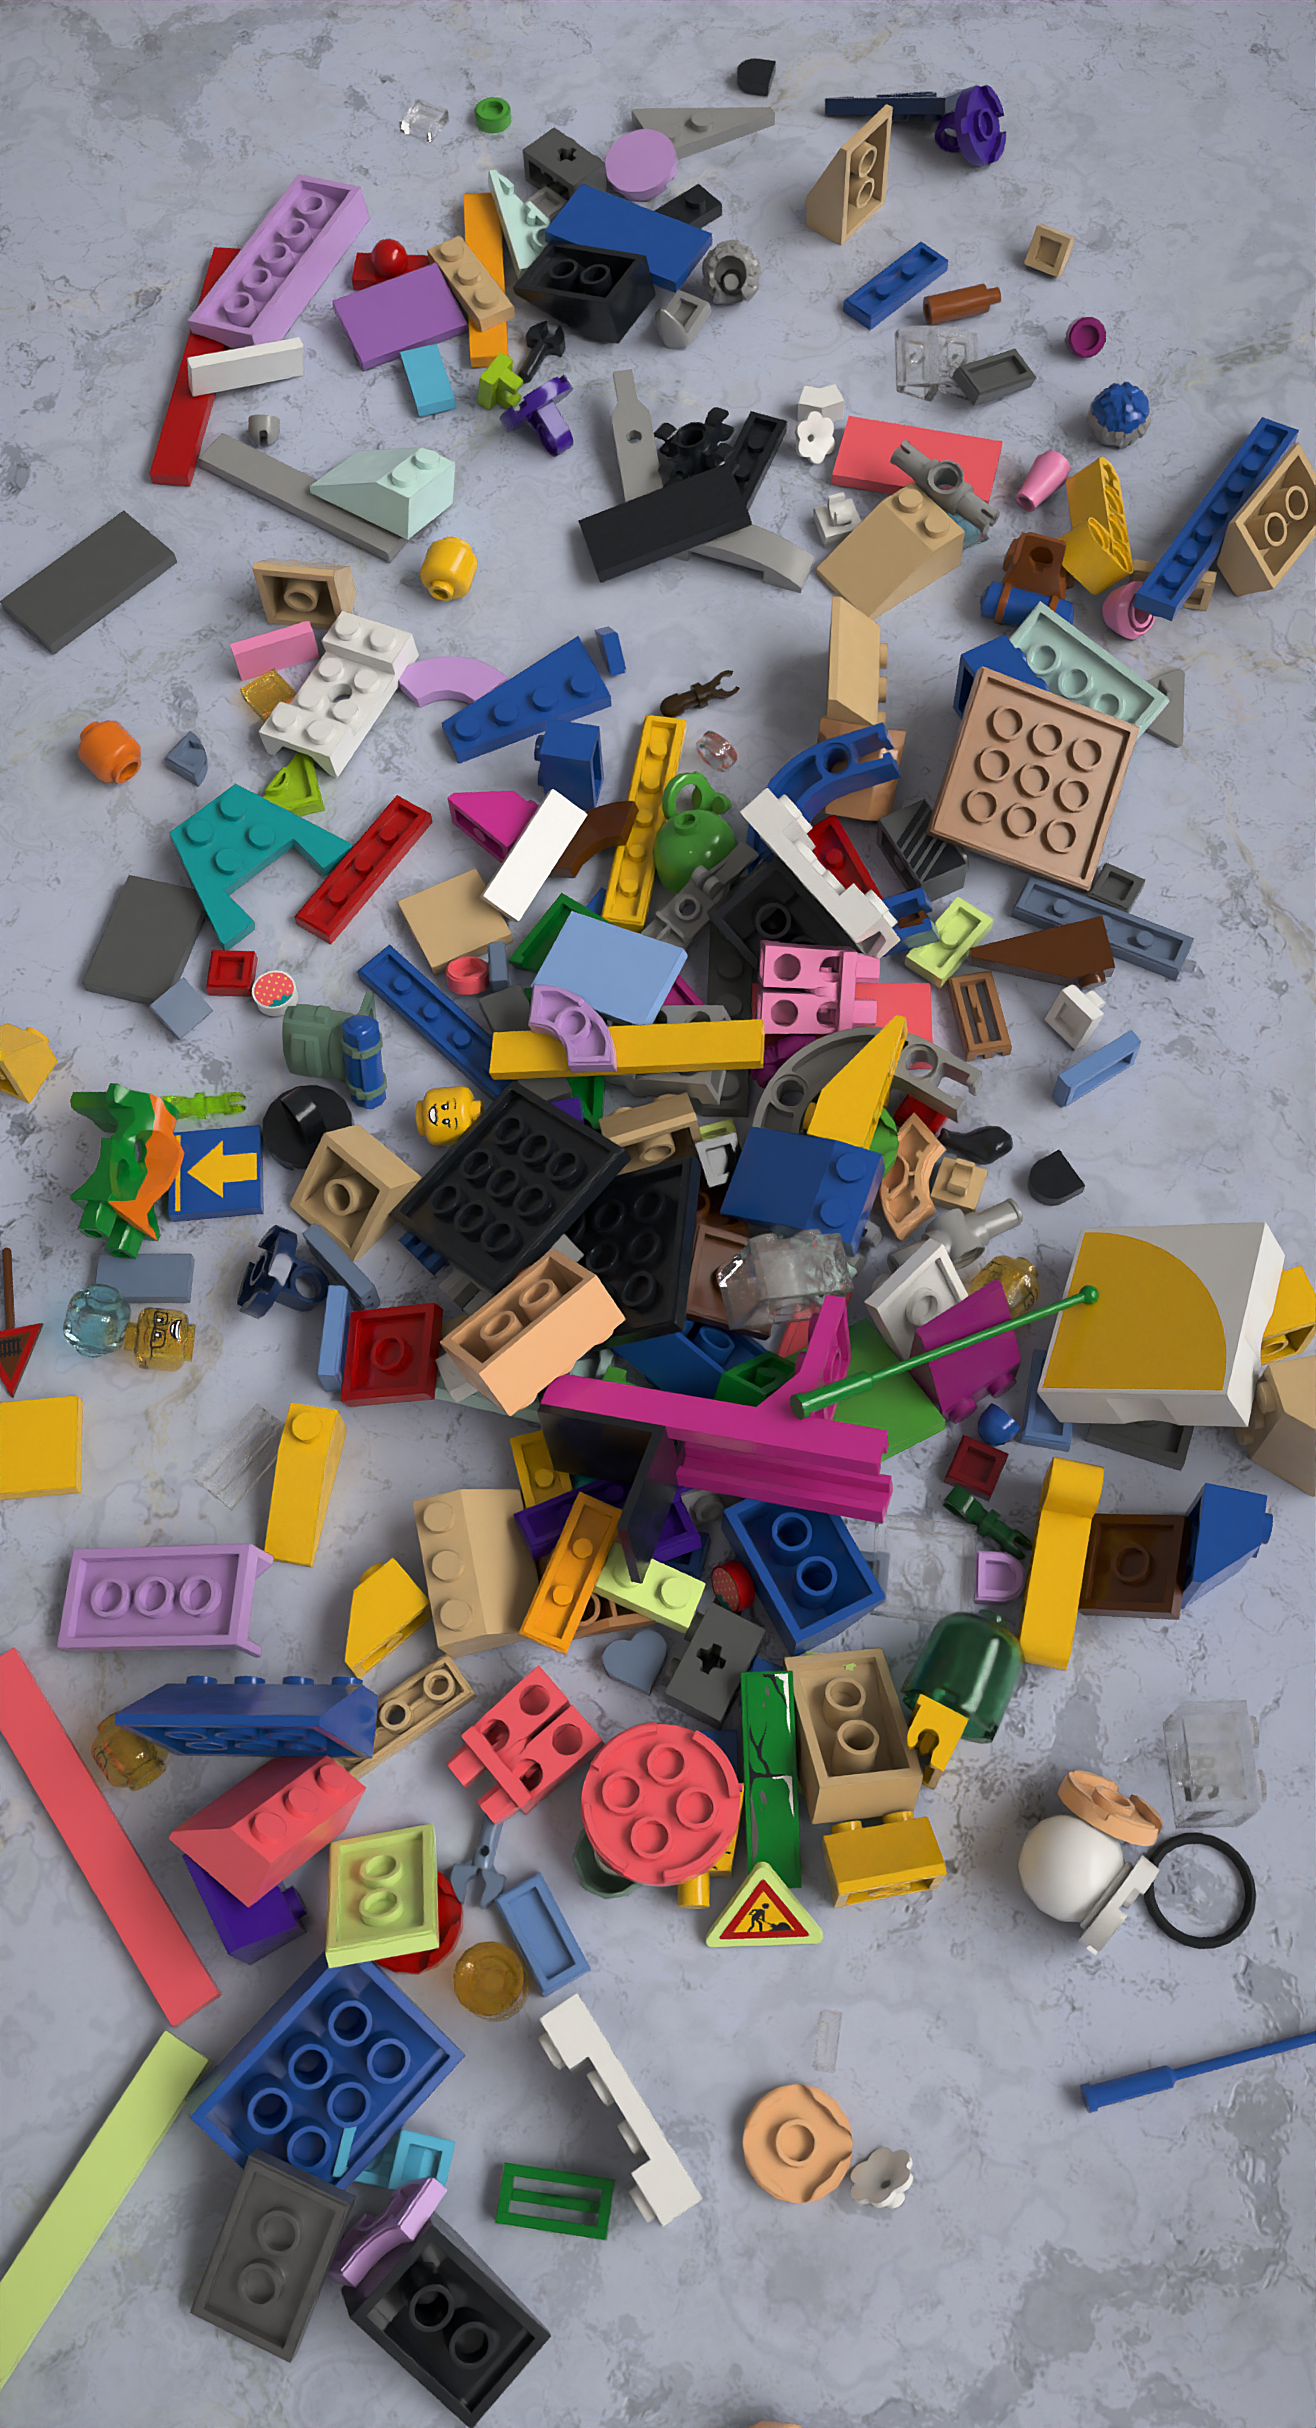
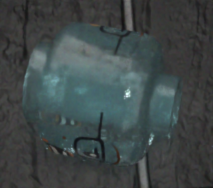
M93 1284L86 1287V1289L73 1294L68 1305L63 1325L64 1338L72 1347L76 1348L78 1353L86 1357L97 1358L104 1354L115 1352L122 1347L125 1341L132 1315L130 1304L123 1298L122 1293L118 1289L105 1284Z

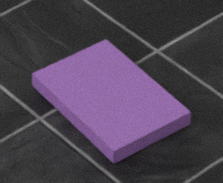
M437 263L332 301L333 310L363 371L401 357L400 352L437 344L468 332L467 322Z

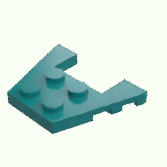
M236 783L169 832L171 843L191 885L199 897L202 909L215 931L217 941L222 950L231 949L255 930V921L229 896L293 847L323 876L336 868L353 847L348 841Z

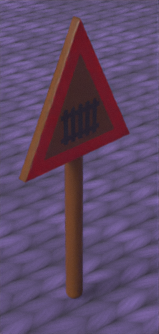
M6 1247L2 1250L5 1330L0 1331V1378L11 1397L14 1398L44 1324L38 1323L15 1328L12 1251Z

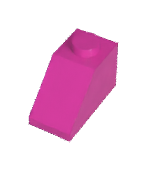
M515 791L453 793L447 798L452 823L500 863L503 862L539 807L536 802L532 800L526 801Z

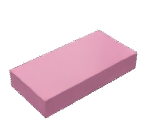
M309 621L230 644L242 681L320 658Z

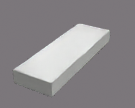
M300 337L187 358L188 382L192 396L304 376V346Z
M554 789L548 791L479 898L514 923L518 922L588 814Z

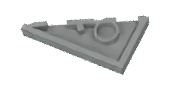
M771 107L637 108L632 110V123L637 130L652 129L662 132L672 141L677 159L680 160L774 126L775 112Z

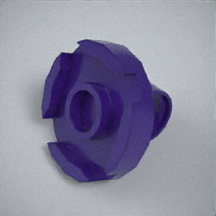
M975 85L962 90L957 99L955 111L943 115L939 121L934 136L936 144L946 152L956 153L962 151L963 156L968 162L977 167L998 161L1004 151L1006 131L1000 132L998 117L1004 116V111L995 91L988 85ZM945 129L955 130L957 137L947 134Z
M562 375L560 378L555 377L524 396V401L519 404V409L515 411L513 406H511L499 419L507 433L530 423L546 451L552 456H557L573 446L571 431L556 407V404L572 392L573 387L565 375Z

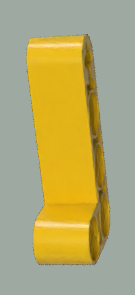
M1102 456L1066 480L1072 529L1057 538L1067 543L1062 566L1090 593L1096 596L1133 573L1119 477L1112 464Z
M1054 1456L1049 1464L1039 1500L1014 1660L1062 1671L1067 1669L1075 1631L1091 1521L1097 1510L1103 1486L1104 1467Z

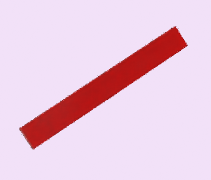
M214 247L197 307L241 249ZM191 330L149 473L152 484L191 486L216 392L192 396L188 382L187 358L227 351L229 346L216 340L194 334Z

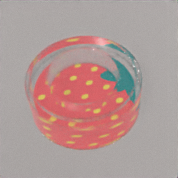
M706 731L696 743V750L699 756L716 771L728 772L738 760V754L731 743L714 731Z

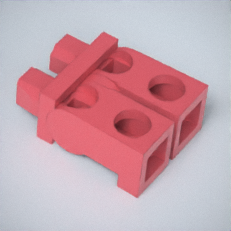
M538 1665L493 1706L475 1726L472 1725L461 1735L466 1743L456 1751L446 1765L465 1788L487 1769L491 1772L498 1783L482 1796L477 1803L491 1821L498 1825L512 1817L520 1809L527 1815L537 1806V1803L550 1795L564 1780L587 1761L591 1762L605 1744Z

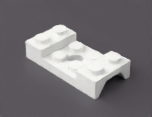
M344 611L340 613L322 639L326 652L290 704L280 701L259 731L268 754L275 756L282 746L311 756L329 775L336 778L339 777L400 685L398 679L406 667L413 664L419 656L412 633ZM340 695H351L349 699H344L337 703L333 702Z
M766 788L740 811L742 816L758 832L764 843L779 857L864 954L880 959L900 941L892 929L898 923L897 920L871 889L864 895L853 883L846 890L835 876L817 860V857L811 851L816 846L807 835L812 826L786 794L777 799Z
M576 1993L541 2017L539 2020L546 2032L539 2036L538 2040L555 2068L557 2067L560 2071L567 2066L571 2072L578 2075L593 2064L595 2069L586 2075L604 2105L606 2104L608 2107L616 2102L626 2119L618 2124L617 2127L630 2149L637 2157L645 2152L649 2156V2161L631 2173L638 2185L629 2190L630 2195L647 2223L657 2217L662 2226H666L702 2200V2196L579 1995Z

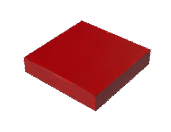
M436 1303L351 1312L340 1401L349 1407L435 1400L438 1370L435 1360L439 1358L443 1309Z

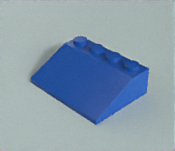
M188 1676L186 1684L167 1683L117 1712L114 1725L178 1756L309 1757L328 1755L330 1758H373L379 1696L362 1685L363 1680L345 1676L333 1677L331 1684H314L313 1679L300 1676L283 1677L282 1684H265V1679L254 1676H237L234 1679V1684H217L218 1680L212 1677Z
M324 1950L185 2101L189 2117L243 2170L249 2155L258 2148L342 2190H346L465 2057V2054L373 1960L329 1968ZM356 2127L346 2165L349 2168L341 2178L334 2177L332 2175L344 2128Z

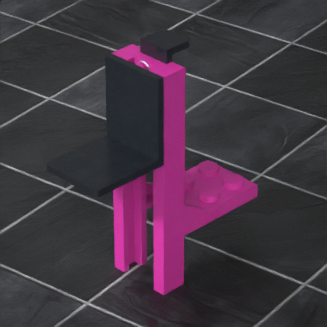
M825 1295L820 1313H813L810 1318L808 1327V1342L810 1343L807 1352L800 1351L798 1354L794 1377L757 1407L569 1374L557 1377L537 1394L540 1403L537 1413L554 1471L632 1485L617 1524L631 1582L642 1584L678 1485L870 1522L884 1523L893 1492L892 1476L879 1474L882 1454H886L889 1447L887 1430L832 1421L838 1403L810 1413L809 1417L799 1420L794 1415L790 1405L791 1395L799 1392L804 1394L846 1377L852 1355L845 1297Z

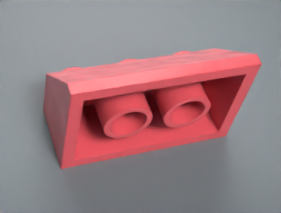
M328 1755L271 1759L175 1828L168 1839L249 1908L345 1831L367 1787Z

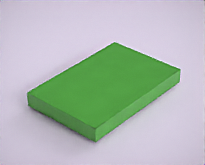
M867 1318L848 1326L852 1359L846 1377L861 1371H866L870 1374L900 1362ZM806 1347V1348H804V1349H802V1350H800V1351H802V1352H807L808 1347ZM800 1351L786 1357L785 1359L796 1364V1360ZM908 1371L873 1383L871 1390L838 1402L832 1420L887 1430L889 1447L887 1453L882 1454L880 1463L945 1430L944 1417Z

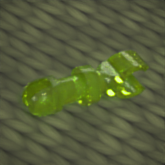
M198 1092L192 1098L185 1096L160 1097L173 1104L179 1110L178 1120L192 1115H196L197 1119H207L208 1114L217 1113L237 1115L243 1113L247 1106L240 1104L230 1105L231 1102L246 1099V1096L240 1092H223L222 1095L206 1096L205 1092Z

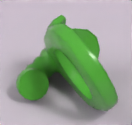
M697 771L676 775L669 781L662 796V811L667 820L678 814L676 810L677 795L683 787L689 784L695 786L692 793L693 810L702 809L723 815L731 808V801L723 794L717 793L710 786L707 778Z

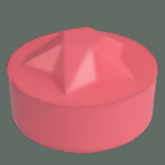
M460 957L450 962L446 967L447 987L456 994H478L486 990L490 985L488 963L478 957Z

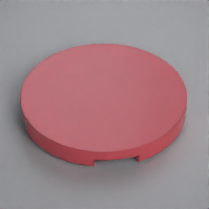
M657 1722L644 1723L617 1734L595 1755L590 1763V1768L582 1788L581 1816L587 1838L593 1850L615 1873L643 1885H677L693 1880L707 1872L728 1850L739 1823V1784L727 1756L706 1735L697 1730L695 1732L676 1725L657 1724Z

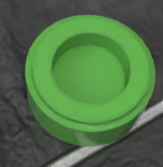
M489 97L480 101L475 107L477 127L486 133H499L506 130L511 124V110L508 102L498 97Z

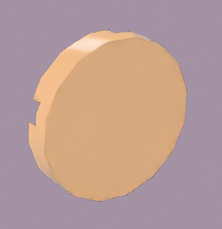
M1075 1770L1070 1771L1068 1776L1067 1774L1065 1775L1057 1794L1063 1804L1093 1827L1120 1840L1141 1846L1155 1844L1163 1826V1821L1157 1811L1144 1799L1133 1794L1130 1799L1117 1792L1119 1786L1115 1785V1782L1091 1772Z
M793 2084L777 2087L757 2101L746 2119L742 2145L746 2166L758 2186L778 2200L801 2204L820 2200L839 2186L850 2167L853 2142L849 2120L833 2098L819 2088Z

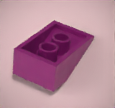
M998 1278L916 1329L909 1358L1011 1320L1004 1287ZM1013 1329L907 1371L944 1417L945 1423L952 1420L954 1424H957L969 1417L977 1409L976 1403L989 1394L993 1398H997L1010 1390L1017 1382L1015 1377L1022 1360Z

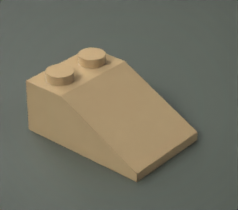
M886 104L839 149L806 197V227L841 246L885 204L893 107Z
M912 482L881 501L816 568V574L839 597H842L870 619L874 620L960 566L965 531Z
M874 1648L785 1657L783 1659V1671H793L796 1758L799 1779L812 1825L882 1817L902 1811L914 1812L923 1773L915 1748L913 1747L911 1750L907 1748L906 1737L909 1730L883 1649ZM852 1663L856 1664V1667H853V1671L847 1670L846 1666H842Z

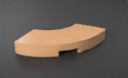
M915 1112L897 1131L899 1148L896 1162L887 1175L882 1178V1184L879 1187L880 1202L885 1219L901 1242L937 1212L930 1198L929 1178L935 1162L946 1150Z

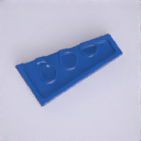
M577 636L442 722L443 733L460 764L545 732L549 718L571 722L611 707V695L582 641Z

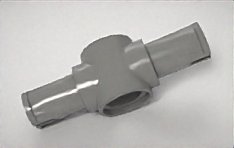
M907 440L900 444V448L897 447L890 462L916 481V485L945 513L960 515L979 529L982 534H986L990 530L988 525L993 527L997 522L1000 512L973 493L974 488L964 481L963 470L957 463L949 460L939 461L937 459L931 461ZM941 484H948L953 488L950 490H941L937 488V486Z
M1009 1198L978 1214L973 1211L964 1214L959 1208L946 1211L927 1225L920 1241L889 1254L887 1258L888 1267L893 1274L931 1238L944 1245L955 1270L962 1269L973 1263L984 1253L985 1246L989 1244V1239L1021 1225L1023 1221L1021 1210L1012 1198Z

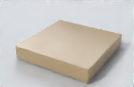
M476 868L397 901L399 910L434 976L444 972L447 965L457 958L465 956L479 957L488 953L487 946H489V943L505 942V945L513 942L512 933L501 913L479 898L486 885Z

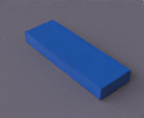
M919 242L843 301V312L867 329L872 330L948 270L949 260L923 242Z

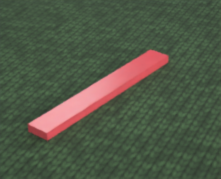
M13 1647L0 1656V1730L171 2026L177 2028L222 1996V1993L20 1652Z

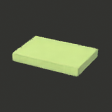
M433 1824L330 1842L325 1947L329 1968L439 1948L437 1851Z

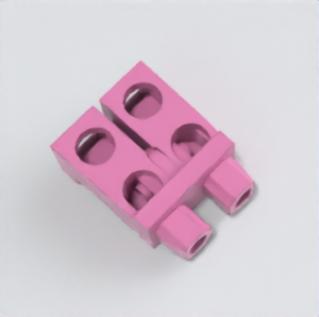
M760 940L758 981L762 986H758L756 1019H763L765 1034H832L846 1029L875 1026L877 1001L875 999L854 998L855 982L878 983L880 959L875 956L858 953L851 946L805 945ZM776 987H778V988H804V990H803V989H777Z

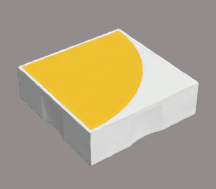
M1267 1223L1081 1228L1062 1300L1078 1294L1080 1289L1086 1285H1092L1097 1288L1099 1297L1093 1304L1080 1303L1058 1312L1037 1389L1038 1395L1058 1421L1063 1423L1126 1424L1136 1421L1155 1420L1187 1426L1248 1427L1261 1368L1260 1349L1262 1337L1273 1313L1285 1254Z

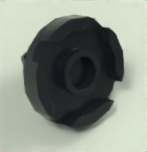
M319 1085L297 1086L282 1093L270 1104L263 1119V1138L273 1159L284 1168L294 1171L293 1167L307 1169L323 1134L353 1126L354 1119L345 1099L332 1089Z

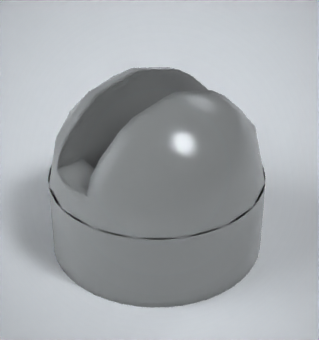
M271 415L249 416L248 431L252 441L260 446L261 438H267L268 446L274 444L279 438L280 419Z

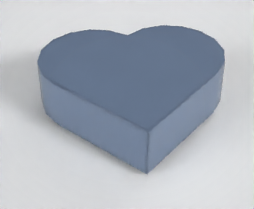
M653 1630L640 1631L630 1641L625 1639L615 1640L608 1644L604 1650L602 1657L604 1669L608 1676L615 1681L650 1696L667 1659V1644L663 1636Z

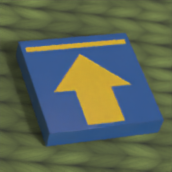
M260 1125L174 1133L175 1138L184 1151V1157L179 1172L169 1188L168 1216L172 1222L264 1214L263 1132Z

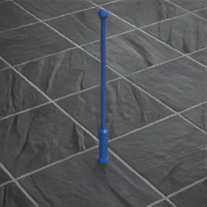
M1316 2031L1175 2069L1164 2065L1090 2085V2083L1081 2084L1080 2090L1083 2102L1088 2113L1097 2112L1100 2107L1171 2089L1177 2080L1316 2043Z

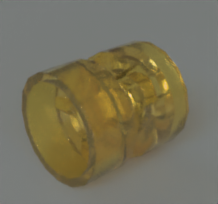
M494 1941L477 1943L467 1949L457 1961L453 1974L454 1991L460 2003L478 2018L490 2022L505 2021L516 2015L527 2002L530 1991L529 1973L523 1961L505 1944Z

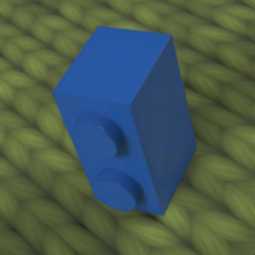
M549 718L545 734L537 736L534 749L535 761H540L538 786L544 788V796H546L548 791L554 789L581 810L589 811L596 808L604 780L600 726Z

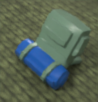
M366 991L359 1013L356 1015L344 1011L331 1010L329 1006L297 1004L296 1006L287 1007L283 1018L282 1041L283 1053L289 1072L301 1076L336 1079L346 1082L351 1101L357 1106L365 1109H374L382 1105L386 1100L387 1079L386 1074L383 1072L381 1056L383 1041L376 1019L374 992Z

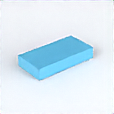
M437 344L400 352L401 362L418 416L422 417L456 409L455 398Z

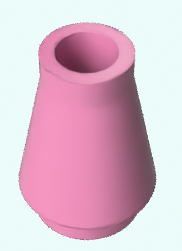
M1047 450L1044 454L1038 455L1021 490L1015 496L1018 505L1026 511L1033 512L1039 504L1066 483L1068 474L1071 471L1067 459L1053 450Z

